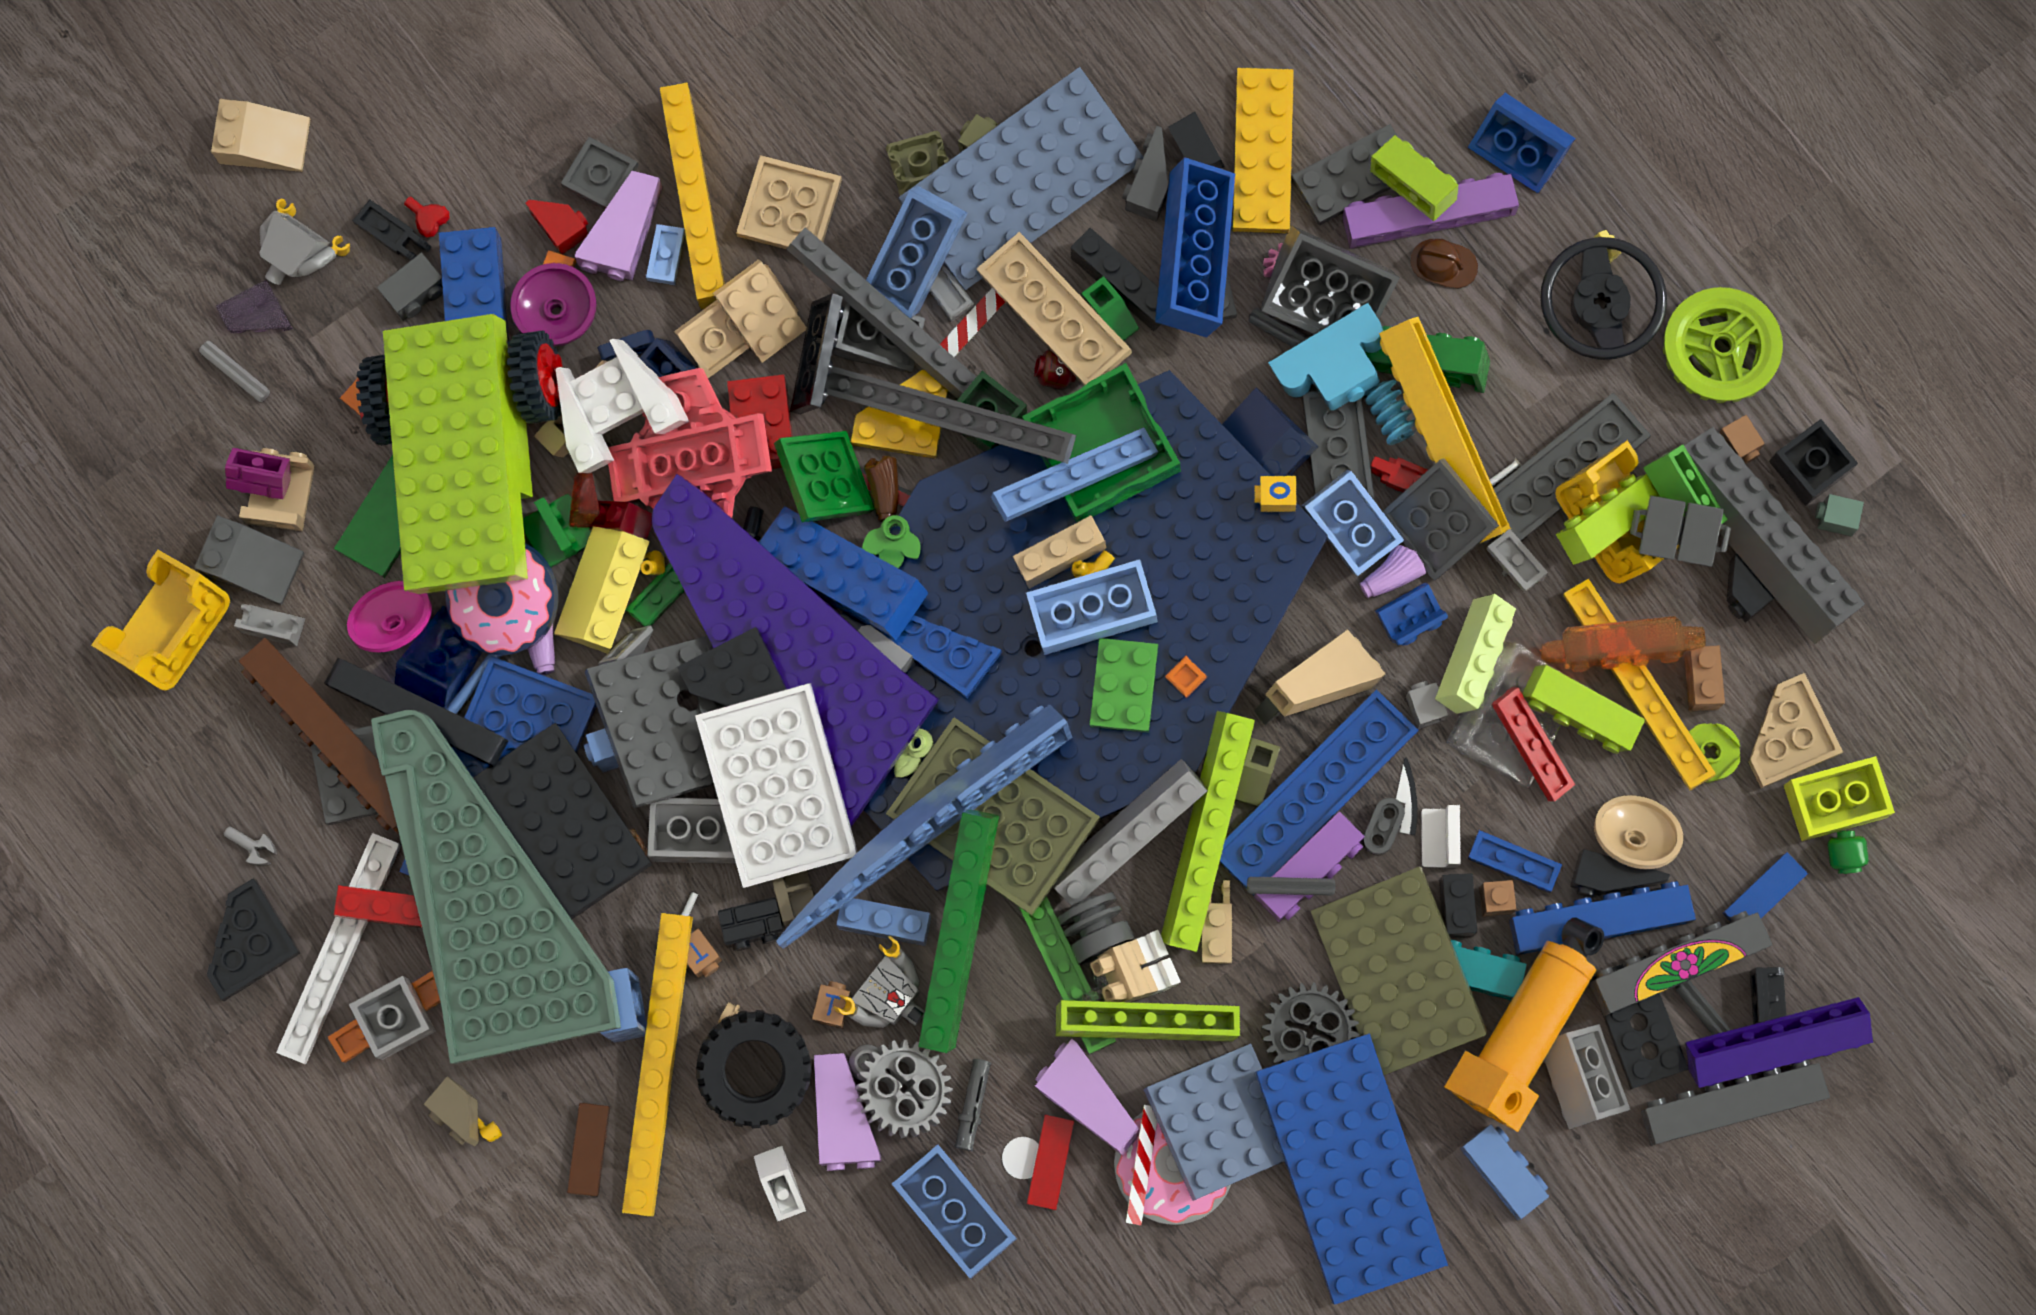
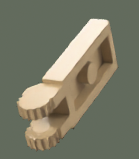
M1223 880L1221 885L1222 903H1211L1210 898L1202 930V963L1232 964L1230 880Z

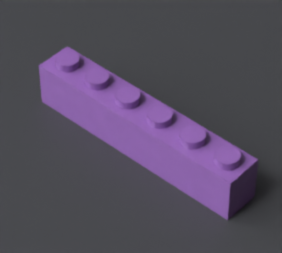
M1494 173L1483 180L1475 181V179L1470 178L1460 181L1458 183L1457 200L1435 221H1432L1402 196L1392 198V196L1386 195L1377 198L1374 202H1353L1344 208L1342 216L1349 247L1351 249L1516 215L1519 203L1512 175Z

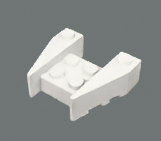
M609 340L617 355L616 358L576 379L569 368H556L566 447L579 473H591L614 461L602 434L642 413H645L655 434H666L689 422L677 395L658 378L652 369H649L623 340Z

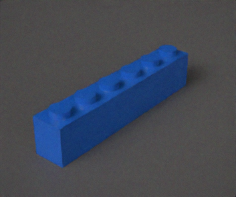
M1678 881L1662 884L1661 890L1650 891L1649 887L1632 890V895L1621 897L1620 892L1603 895L1602 901L1592 902L1591 898H1583L1573 901L1574 906L1564 908L1562 903L1545 906V911L1534 913L1533 908L1519 910L1515 912L1516 916L1509 920L1517 956L1541 951L1546 941L1559 945L1563 944L1561 935L1564 925L1574 917L1602 928L1604 939L1689 924L1695 921L1696 917L1688 885L1679 886Z

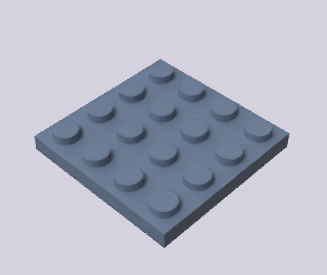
M1251 1044L1143 1089L1192 1201L1285 1161L1255 1071L1261 1070L1262 1067Z

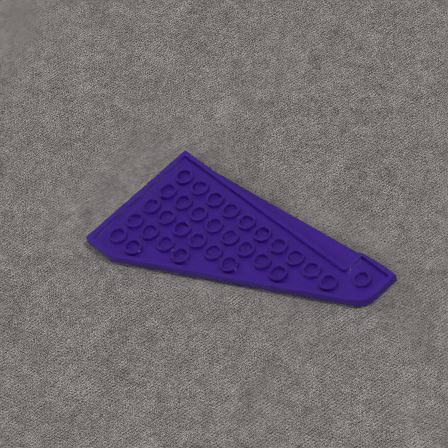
M676 474L653 509V529L713 648L757 627L786 688L791 689L811 683L849 823L852 827L933 710L939 698L903 672L726 514L703 491L681 475Z

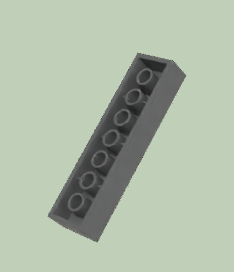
M1714 427L1684 445L1719 506L1724 509V514L1728 520L1723 525L1731 528L1729 545L1814 644L1844 623L1865 605L1858 593L1840 575L1837 568L1832 566L1821 553L1819 547L1808 538L1800 525L1789 516L1781 503L1771 495L1762 481L1752 473L1743 459L1734 452L1724 437ZM1720 529L1719 533L1724 536L1725 530Z

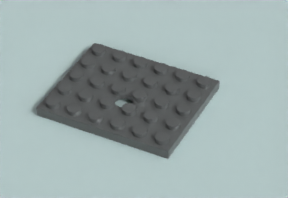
M708 636L587 668L585 671L633 808L714 785L695 715L727 706L697 696L699 701L697 709L688 711L686 708L680 707L677 702V696L680 692L689 691L679 672L678 666L713 649Z

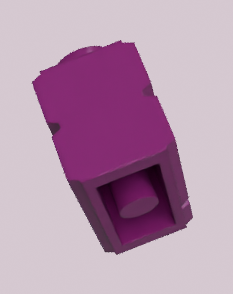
M232 448L225 466L226 489L283 500L291 481L290 458Z

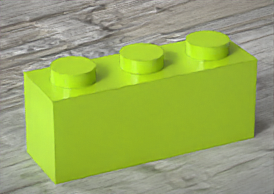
M1396 135L1372 155L1370 172L1432 221H1435L1457 200L1459 185L1451 175L1444 174L1435 166L1431 159L1421 156L1409 142L1402 141Z

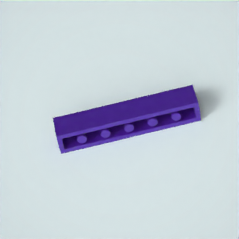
M1857 997L1685 1042L1689 1072L1698 1087L1701 1088L1735 1078H1743L1762 1071H1770L1777 1067L1801 1063L1804 1060L1828 1056L1846 1049L1858 1048L1862 1045L1873 1043L1870 1012L1861 999Z

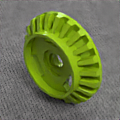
M1710 288L1689 296L1672 313L1663 336V354L1666 356V365L1673 372L1677 383L1680 382L1685 386L1686 391L1690 394L1695 393L1701 396L1700 399L1706 401L1710 399L1716 401V403H1724L1726 401L1739 402L1744 398H1750L1755 395L1775 375L1783 353L1781 330L1772 312L1756 297L1733 288ZM1712 316L1727 318L1725 322L1701 326L1699 320ZM1725 339L1730 344V350L1725 353L1719 352L1715 348V341ZM1749 344L1755 345L1756 348L1751 370L1742 368ZM1693 356L1712 376L1708 378L1694 368L1688 358Z

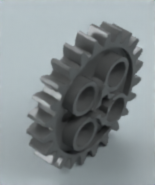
M1314 982L1310 990L1307 991L1303 983H1300L1299 992L1297 993L1292 987H1289V997L1279 993L1277 997L1281 1004L1270 1003L1269 1006L1274 1011V1014L1265 1013L1264 1017L1271 1021V1023L1262 1026V1030L1270 1032V1035L1264 1037L1262 1041L1272 1044L1266 1053L1271 1054L1275 1052L1277 1054L1273 1064L1312 1053V1046L1315 1043H1322L1329 1047L1359 1037V1033L1351 1031V1028L1358 1025L1359 1022L1349 1019L1355 1010L1344 1009L1348 1000L1344 999L1338 1002L1336 999L1339 991H1335L1331 996L1328 995L1327 985L1322 988L1321 992L1317 991V986ZM1296 1005H1304L1309 1011V1017L1305 1020L1297 1019L1293 1014V1008ZM1325 1015L1335 1017L1337 1020L1336 1029H1325L1322 1026V1017ZM1285 1021H1291L1303 1028H1307L1312 1024L1315 1026V1032L1332 1036L1336 1041L1330 1042L1318 1035H1313L1311 1039H1308L1306 1031L1286 1026ZM1287 1033L1296 1034L1299 1038V1046L1296 1048L1287 1047L1283 1041L1284 1035Z

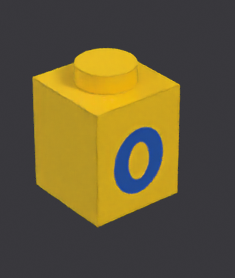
M1260 476V485H1255V503H1261V512L1296 511V476Z

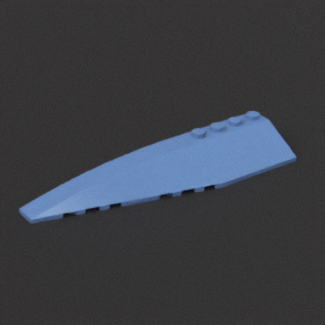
M1051 705L1045 708L1039 706L1028 715L1030 719L1020 726L1019 723H1016L1007 729L1004 733L1006 737L998 743L991 741L980 750L982 754L972 761L969 758L956 767L958 772L908 808L854 855L796 916L776 940L778 945L783 949L961 820L962 812L976 809L1073 738L1067 721Z

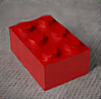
M784 374L727 381L730 413L735 418L757 413L763 414L771 469L782 468L774 442L779 438L793 437L788 389Z

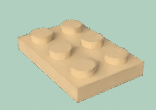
M759 259L713 293L753 353L762 363L807 328Z

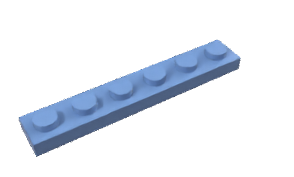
M1141 428L1069 459L1068 464L1062 462L992 493L991 499L1006 522L1156 457L1158 450L1145 428Z

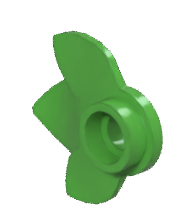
M893 515L887 517L882 522L881 528L871 530L866 535L862 549L873 555H879L880 559L896 568H900L905 557L910 559L919 558L921 545L918 537L910 532L908 522L901 516ZM892 527H900V533L892 535L890 533Z

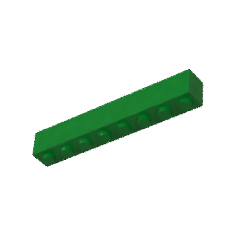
M972 809L962 812L918 1047L948 1053L956 1048L999 815Z

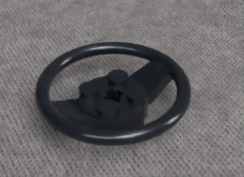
M1595 237L1579 241L1567 247L1552 261L1543 278L1540 301L1545 322L1561 344L1574 353L1587 358L1611 360L1631 355L1653 339L1665 317L1667 292L1660 270L1644 251L1624 240L1611 237ZM1607 249L1623 252L1639 262L1651 278L1655 290V309L1650 323L1642 334L1625 345L1622 322L1628 315L1631 296L1622 278L1618 275H1613ZM1582 253L1581 281L1571 299V313L1577 324L1579 323L1583 328L1590 330L1589 332L1598 348L1580 343L1571 337L1558 322L1552 305L1553 285L1559 271L1571 258ZM1598 298L1606 302L1605 309H1601L1599 304H1594V301Z

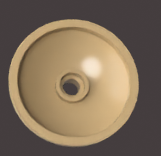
M1632 795L1616 797L1606 802L1599 809L1595 818L1594 832L1598 843L1609 856L1624 865L1639 869L1660 868L1672 862L1681 850L1683 831L1679 821L1671 811L1652 799Z

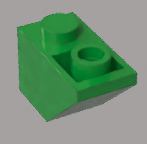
M1104 276L1081 293V297L1123 341L1139 330L1122 297Z

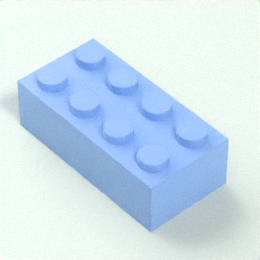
M1140 559L1026 593L1044 655L1158 622Z

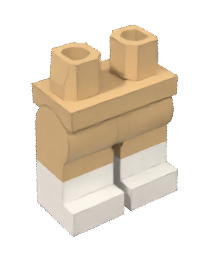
M1159 930L1112 947L1097 956L1098 959L1090 964L1094 975L1097 977L1105 975L1109 985L1102 988L1105 1002H1132L1165 992L1181 983L1171 958L1153 964L1168 955Z

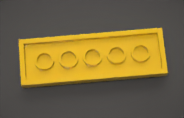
M1237 68L1233 232L1288 233L1290 230L1293 69Z

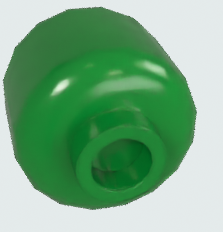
M1855 830L1837 831V837L1831 838L1827 843L1829 864L1832 868L1838 869V874L1862 872V867L1866 866L1869 862L1867 841L1863 836H1856Z

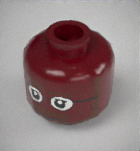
M1051 350L1045 351L1043 355H1038L1034 367V377L1038 378L1040 385L1063 390L1067 388L1070 382H1075L1076 376Z

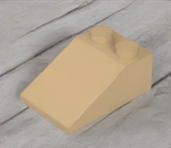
M220 99L211 153L219 164L302 172L311 119L307 116L247 101Z

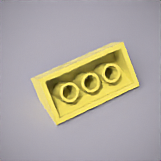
M593 526L554 635L608 654L612 648L650 541L623 531Z

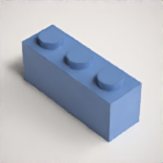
M853 898L840 907L836 925L839 930L889 939L888 936H891L896 941L926 946L931 915L928 912Z
M1490 1124L1460 1149L1513 1216L1520 1220L1549 1197L1546 1193L1548 1186L1539 1175L1536 1174L1533 1177L1526 1168L1529 1165L1526 1158L1518 1150L1513 1152L1507 1144L1509 1138L1499 1126L1494 1128Z

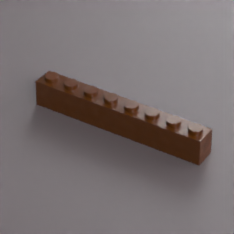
M266 638L261 640L239 660L245 668L241 673L252 685L258 682L264 688L260 694L271 705L277 702L283 709L279 713L290 726L294 723L299 726L302 731L298 735L309 747L315 744L321 750L317 756L328 768L334 765L341 772L337 775V778L348 789L354 786L360 793L356 797L367 810L371 807L376 810L379 815L375 819L386 831L392 828L396 833H399L385 776H382L378 759Z

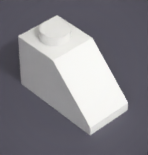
M780 1146L755 1155L754 1159L758 1175L777 1221L805 1212L806 1209L783 1147Z

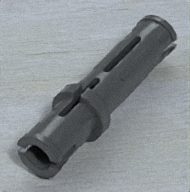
M981 1059L972 1060L973 1064L962 1114L958 1115L960 1125L954 1147L967 1151H973L977 1127L982 1122V1119L979 1117L992 1064Z

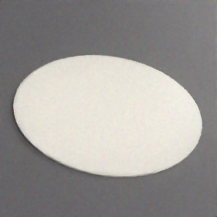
M1018 1137L1011 1140L1004 1148L1002 1154L1005 1170L1011 1176L1018 1179L1031 1178L1039 1144L1028 1137Z

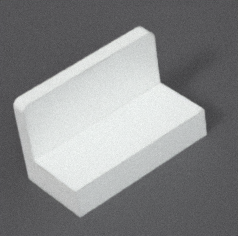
M1447 805L1445 809H1422L1421 852L1423 868H1458L1461 864L1460 805Z

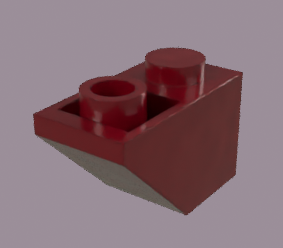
M596 500L595 505L590 511V519L587 526L590 529L594 526L623 531L647 540L652 526V513L630 502Z

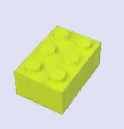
M1876 756L1791 779L1783 785L1801 841L1886 819L1895 813Z

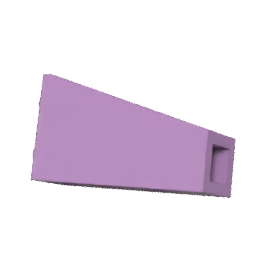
M631 171L576 251L575 259L583 271L596 274L597 271L603 272L608 277L618 281H623L624 278L633 280L662 191V185L658 177Z
M1073 1039L1068 1044L1064 1042L1055 1052L1054 1057L1056 1059L1051 1066H1045L1037 1075L1035 1087L1045 1097L1123 1156L1139 1136V1128L1077 1042Z
M844 1053L814 1055L819 1164L821 1166L827 1165V1171L845 1170V1164L856 1163L857 1169L875 1168V1162H881V1154L871 1126L868 1123L867 1114L861 1113V1110L864 1108L863 1103L856 1100L860 1095L858 1090L855 1089L856 1083L846 1055Z

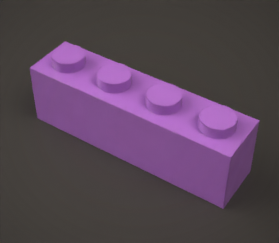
M1339 811L1272 877L1325 878L1327 876L1329 879H1332L1342 869L1339 863L1346 856L1352 859L1363 848L1360 843L1365 836ZM1255 894L1254 898L1280 922L1284 917L1290 920L1301 909L1297 904L1304 897L1310 900L1314 895Z

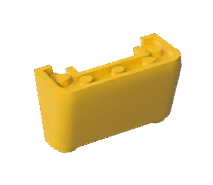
M1628 440L1616 446L1556 488V499L1569 519L1576 515H1583L1582 509L1595 501L1599 503L1602 500L1600 496L1612 488L1618 489L1620 487L1618 482L1631 475L1630 472L1638 466V456ZM1645 519L1638 523L1637 532L1642 533ZM1630 530L1594 557L1606 576L1615 583H1624L1649 571L1664 558L1638 553L1641 538L1630 534Z
M157 550L149 561L146 570L148 578L155 583L123 631L117 627L108 626L99 633L91 646L152 685L165 691L173 688L178 683L226 613L230 604V598L225 591L200 573Z

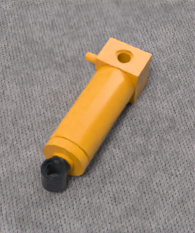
M1577 917L1571 918L1564 925L1561 935L1563 944L1559 945L1546 941L1479 1057L1465 1051L1444 1086L1474 1110L1516 1132L1520 1130L1539 1097L1528 1086L1596 972V968L1586 961V957L1596 954L1601 949L1604 942V931L1602 928Z

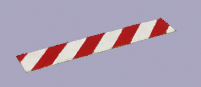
M991 288L940 345L955 357L1005 301Z
M1148 1105L1143 1107L1126 1223L1136 1225L1142 1224L1157 1119L1151 1106Z

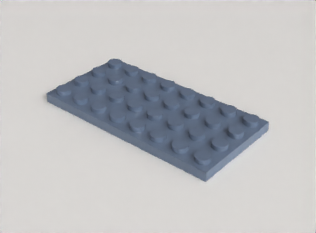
M1079 67L914 187L920 186L968 213L944 260V265L962 288L967 290L983 278L978 273L977 268L1018 232L1030 243L1132 170L1137 159H1143V155L1081 67ZM909 190L897 198L901 205Z

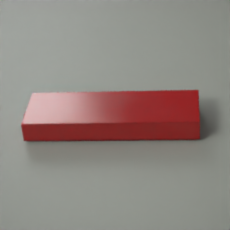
M1045 1115L1027 1200L1028 1205L1057 1210L1074 1126L1073 1120Z

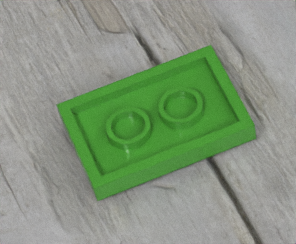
M1099 638L1090 727L1149 733L1158 644Z

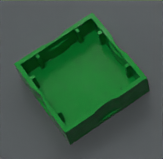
M1126 363L1091 380L1078 391L1070 395L1058 397L1022 416L1025 421L1076 435L1070 459L1141 428H1145L1158 450L1156 457L1064 496L1063 499L1076 523L1089 516L1094 517L1181 472L1180 462L1162 428L1151 416L1145 397ZM1042 457L1047 469L1062 463Z

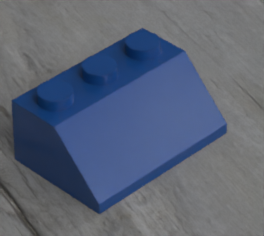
M1504 93L1493 104L1468 148L1507 174H1511L1513 178L1536 193H1539L1562 162L1576 138L1507 93Z

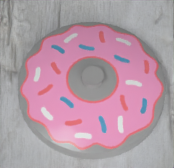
M1143 1112L1133 1119L1139 1130ZM1157 1122L1143 1216L1152 1221L1167 1225H1182L1200 1220L1219 1206L1231 1185L1192 1201ZM1139 1136L1123 1156L1116 1151L1114 1158L1116 1181L1128 1203Z

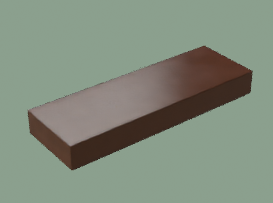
M579 1103L567 1190L569 1194L596 1197L599 1195L610 1106Z

